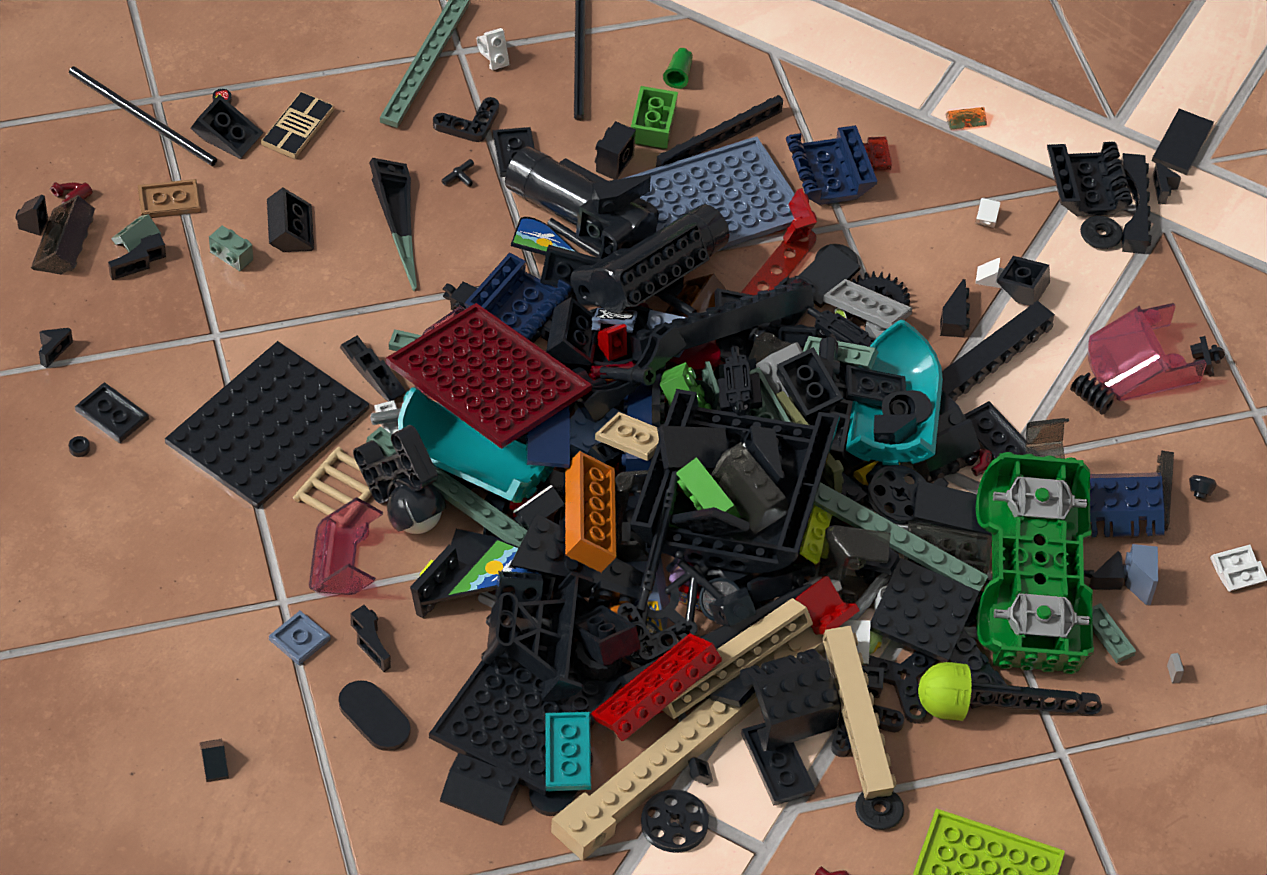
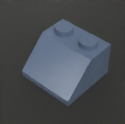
M1132 544L1130 552L1126 553L1125 564H1123L1125 586L1144 604L1151 605L1158 583V547Z

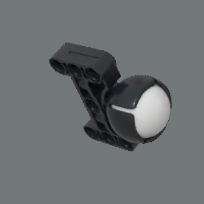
M408 425L391 434V442L396 452L387 456L383 455L379 445L374 440L353 450L354 459L373 498L378 503L388 501L387 515L389 522L395 530L411 534H422L431 530L438 523L442 511L446 509V503L440 490L432 484L438 480V473L414 426Z

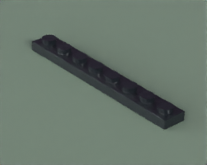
M780 95L769 98L765 102L753 106L751 109L739 113L727 121H723L720 125L708 129L704 133L694 136L666 152L660 153L656 159V168L699 155L781 113L783 98Z

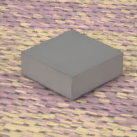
M1173 653L1170 655L1167 664L1172 684L1180 683L1184 672L1180 655Z

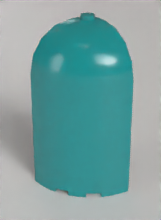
M899 320L880 334L870 345V347L876 348L879 351L871 370L905 376L906 391L915 390L926 394L930 399L932 407L928 418L917 423V432L901 444L890 445L874 441V415H883L882 406L853 401L846 451L865 461H870V459L883 462L882 465H899L900 462L909 461L912 464L935 455L943 381L942 367L937 354L928 340L905 320Z
M412 387L406 392L398 417V430L408 425L414 426L434 466L514 503H521L524 497L529 499L537 492L536 486L540 481L545 482L554 467L527 465L525 444L515 440L501 449L444 406L424 395L417 388Z

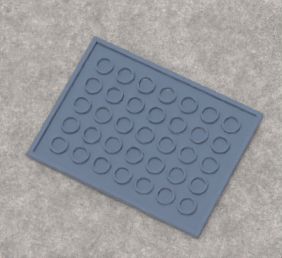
M757 136L629 176L635 177L650 174V192L640 198L657 208L659 213L657 231L676 220L680 215L701 204H707L716 208L725 218L729 228V241L721 249L790 227L794 220L789 207V202L793 198L794 192Z

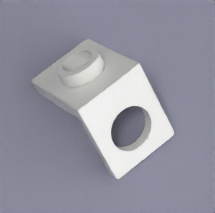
M981 198L976 224L995 228L1000 202Z

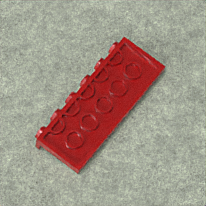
M690 633L590 714L594 721L613 730L619 740L624 741L722 662V658L713 643Z

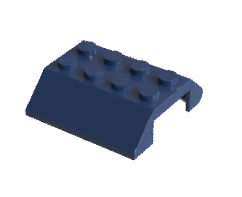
M856 125L838 128L837 136L834 139L802 143L801 133L791 134L786 137L797 173L803 182L804 192L811 201L818 205L857 200L877 184V178Z
M509 252L468 298L465 306L468 308L477 303L530 341L537 333V329L541 328L551 317L554 308L559 303L564 302L573 289L569 284L560 279L558 281V288L540 283V279L525 271L526 261Z
M1160 472L1090 474V522L1092 537H1097L1098 534L1096 521H1105V537H1110L1111 521L1113 537H1131V521H1134V536H1139V520H1147V536H1152L1153 520H1155V536H1164V502L1162 475Z

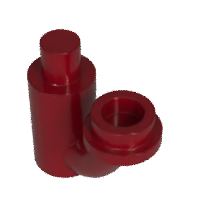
M54 182L50 187L51 192L56 197L62 196L64 191L73 190L62 201V205L65 208L70 205L75 206L93 194L92 188L86 182L83 184L77 182L58 184Z

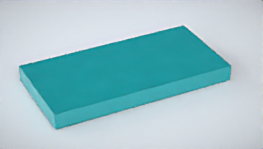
M590 712L546 713V791L591 790Z

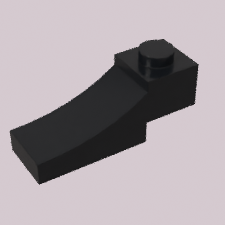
M160 233L141 238V243L133 250L117 259L108 261L111 279L115 280L150 269V262L165 258V243Z
M362 605L350 613L351 626L357 632V644L385 672L391 668V656L381 644L376 633L378 631V616L373 610H369L365 605Z

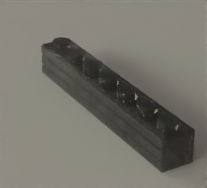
M1162 450L1160 455L1157 456V463L1159 465L1156 467V472H1160L1162 475L1164 530L1167 531L1170 522L1174 452Z

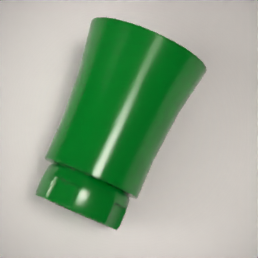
M679 48L673 54L671 62L663 74V80L668 86L676 89L687 86L693 59L692 52L686 48Z

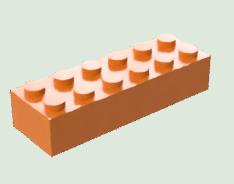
M579 451L570 461L569 468H565V555L587 565L589 568L602 572L616 558L615 468Z

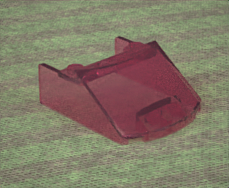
M1174 303L1143 310L1138 306L1090 335L1087 355L1091 370L1098 382L1103 383V388L1108 387L1111 392H1115L1117 400H1127L1201 382L1207 364L1205 360L1187 364L1185 359L1179 354L1165 355L1153 332V329L1171 325L1176 308Z

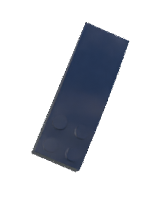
M569 406L526 433L527 465L569 468Z

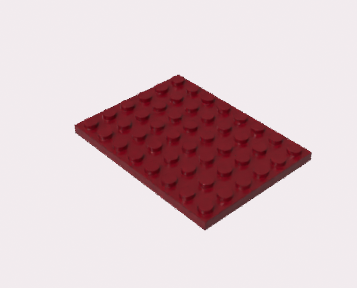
M477 303L386 357V364L501 449L592 390V384Z

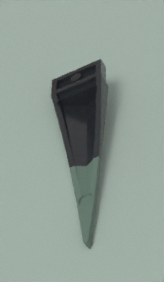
M372 158L369 162L373 175L371 180L410 285L414 291L417 283L411 233V177L407 164Z

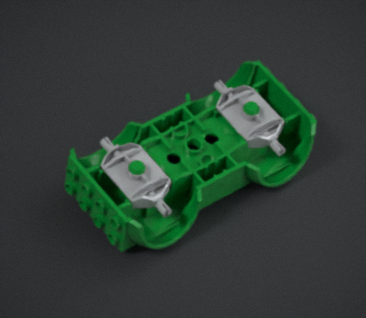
M1011 452L1000 453L985 470L976 498L977 521L983 529L992 534V580L986 586L978 606L976 620L978 640L986 649L993 652V666H999L1002 669L1015 667L1021 668L1024 671L1040 669L1043 672L1063 671L1065 674H1074L1080 670L1084 661L1094 654L1093 590L1084 584L1083 540L1091 537L1090 469L1083 460H1077L1073 457L1062 459L1055 456L1039 457L1033 454L1015 455ZM1036 535L1043 536L1046 541L1045 544L1037 545L1034 542V537ZM1035 555H1043L1046 562H1038L1035 559ZM1036 574L1044 575L1046 583L1042 585L1037 584L1034 576Z

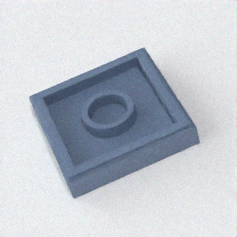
M302 611L297 612L269 635V641L298 665L302 664L331 640L330 635Z

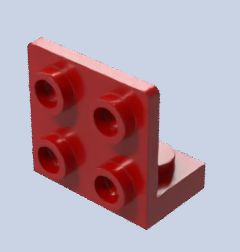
M802 188L796 191L789 202L794 220L783 236L785 244L807 238L817 223L816 214L811 210L809 198Z
M829 576L822 577L796 597V601L807 607L813 622L811 628L815 635H824L825 630L838 628L860 611L856 603H843Z

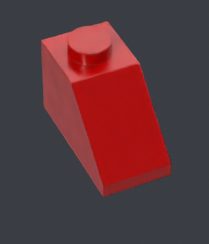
M616 324L598 331V346L609 361L627 355V326L625 324Z

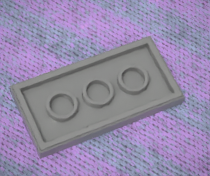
M846 279L823 297L824 302L886 329L899 320H905L912 314L911 307Z

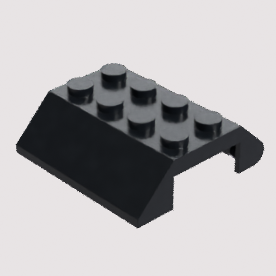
M1103 142L1101 152L1068 154L1066 144H1047L1046 148L1060 203L1074 215H1115L1132 204L1133 201L1130 190L1127 188L1128 182L1122 160L1118 159L1120 153L1116 142Z
M815 649L799 652L796 655L797 657L789 655L765 662L760 668L758 665H754L740 670L743 687L752 684L754 686L766 727L757 730L763 751L836 729L841 701L828 661Z

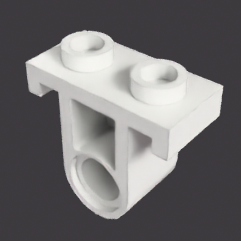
M499 28L477 37L478 49L484 57L490 60L489 67L491 70L510 65L503 29Z

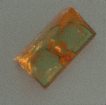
M984 107L952 110L945 113L950 130L987 126Z

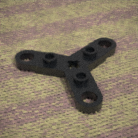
M915 651L902 663L869 655V665L867 666L884 668L883 683L894 685L905 715L904 717L907 718L906 720L910 721V723L914 722V724L925 720L927 711L919 699L917 680L940 660ZM902 673L906 674L905 679H901ZM917 708V710L921 711V714L913 715L910 713V710Z

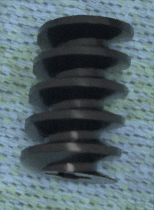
M1089 372L1078 376L1072 383L1070 390L1072 392L1075 391V394L1081 396L1083 401H1088L1090 406H1094L1096 411H1100V414L1104 415L1114 402L1115 392L1108 395V387L1101 390L1103 383L1100 382L1095 385L1097 378L1094 377L1089 380L1091 376Z

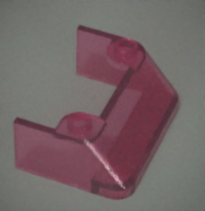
M356 497L319 522L315 532L309 588L317 593L354 595L375 582V577L354 566L357 544L364 541L369 535V523L382 516L383 511Z

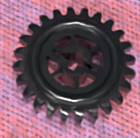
M873 271L870 278L867 272H865L864 279L858 275L857 282L855 279L851 281L904 305H910V294L907 293L908 288L905 287L903 289V282L897 285V277L890 281V273L886 278H883L882 271L879 277H876L875 271Z

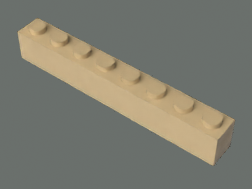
M792 598L718 648L717 651L722 658V662L662 711L675 719L738 676L741 669L751 667L810 627L813 622L807 607Z
M851 626L825 630L823 643L841 701V711L865 800L890 796L894 787H896V779L894 774L890 773V757L888 753L885 754L883 747L885 746L884 735L878 729L880 724L879 716L873 710V694L868 692V676L866 672L863 673L862 669L863 657L861 653H858L856 647L858 645L857 635L852 632Z

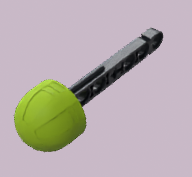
M944 662L932 666L922 676L918 687L919 699L925 710L937 718L963 721L968 713L970 704L1063 713L1078 712V714L1085 715L1097 714L1102 709L1101 699L1094 693L1081 692L1079 694L1075 691L971 682L969 666L961 663ZM984 692H991V693H992V694H991L990 696H988V697H982V696H981V694L984 693ZM1005 694H1012V695H1013V696H1012L1011 698H1009V699H1003V698H1002V696L1005 695ZM1047 698L1055 699L1053 702L1050 703L1044 702ZM1068 700L1076 701L1074 704L1071 705L1065 704ZM1089 702H1097V704L1092 707L1086 706Z

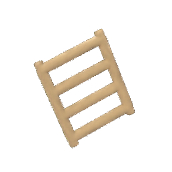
M337 447L297 491L293 499L296 502L300 500L337 520L338 524L344 527L372 494L368 486L332 467V464L339 459L360 471L355 459L343 453L341 447ZM324 473H327L362 494L357 500H354L321 482L319 479ZM312 487H315L350 508L343 515L309 496L307 493Z

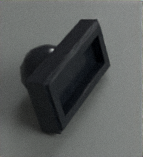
M802 324L778 326V346H789L798 342L799 346L804 348L809 336L818 338V327H809Z

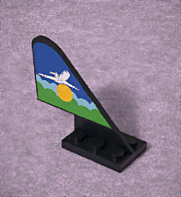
M521 217L519 219L511 242L512 247L545 255L540 283L558 287L560 279L569 284L573 289L571 283L572 272L580 266L594 265L602 260L578 253L546 223L532 217Z
M497 539L473 566H469L458 560L456 547L448 545L410 586L416 615L424 618L428 612L433 610L435 604L440 601L496 590L498 571L531 573L521 568H508L519 547ZM535 572V573L541 574L542 577H544V576L546 575V574H544V573Z

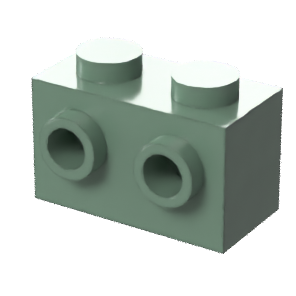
M222 225L209 236L210 253L238 271H241L253 261L252 244L247 239L238 236L233 230L227 229Z

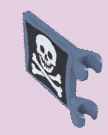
M597 308L595 316L592 317V330L600 331L601 323L625 324L627 326V333H633L638 311L624 310L620 313H611L603 308Z

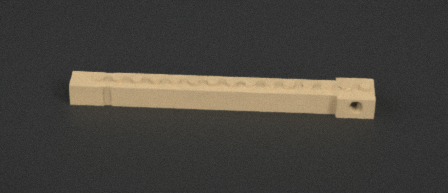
M810 626L754 665H758L760 668L765 662L789 655L797 657V653L809 649H815L822 655L825 652L824 635H815ZM756 693L742 707L707 699L589 796L584 792L553 817L551 833L582 861L585 860L615 835L616 825L686 768L688 760L693 757L698 758L757 709L760 705Z

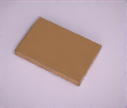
M196 179L137 185L141 216L149 214L151 218L201 212Z

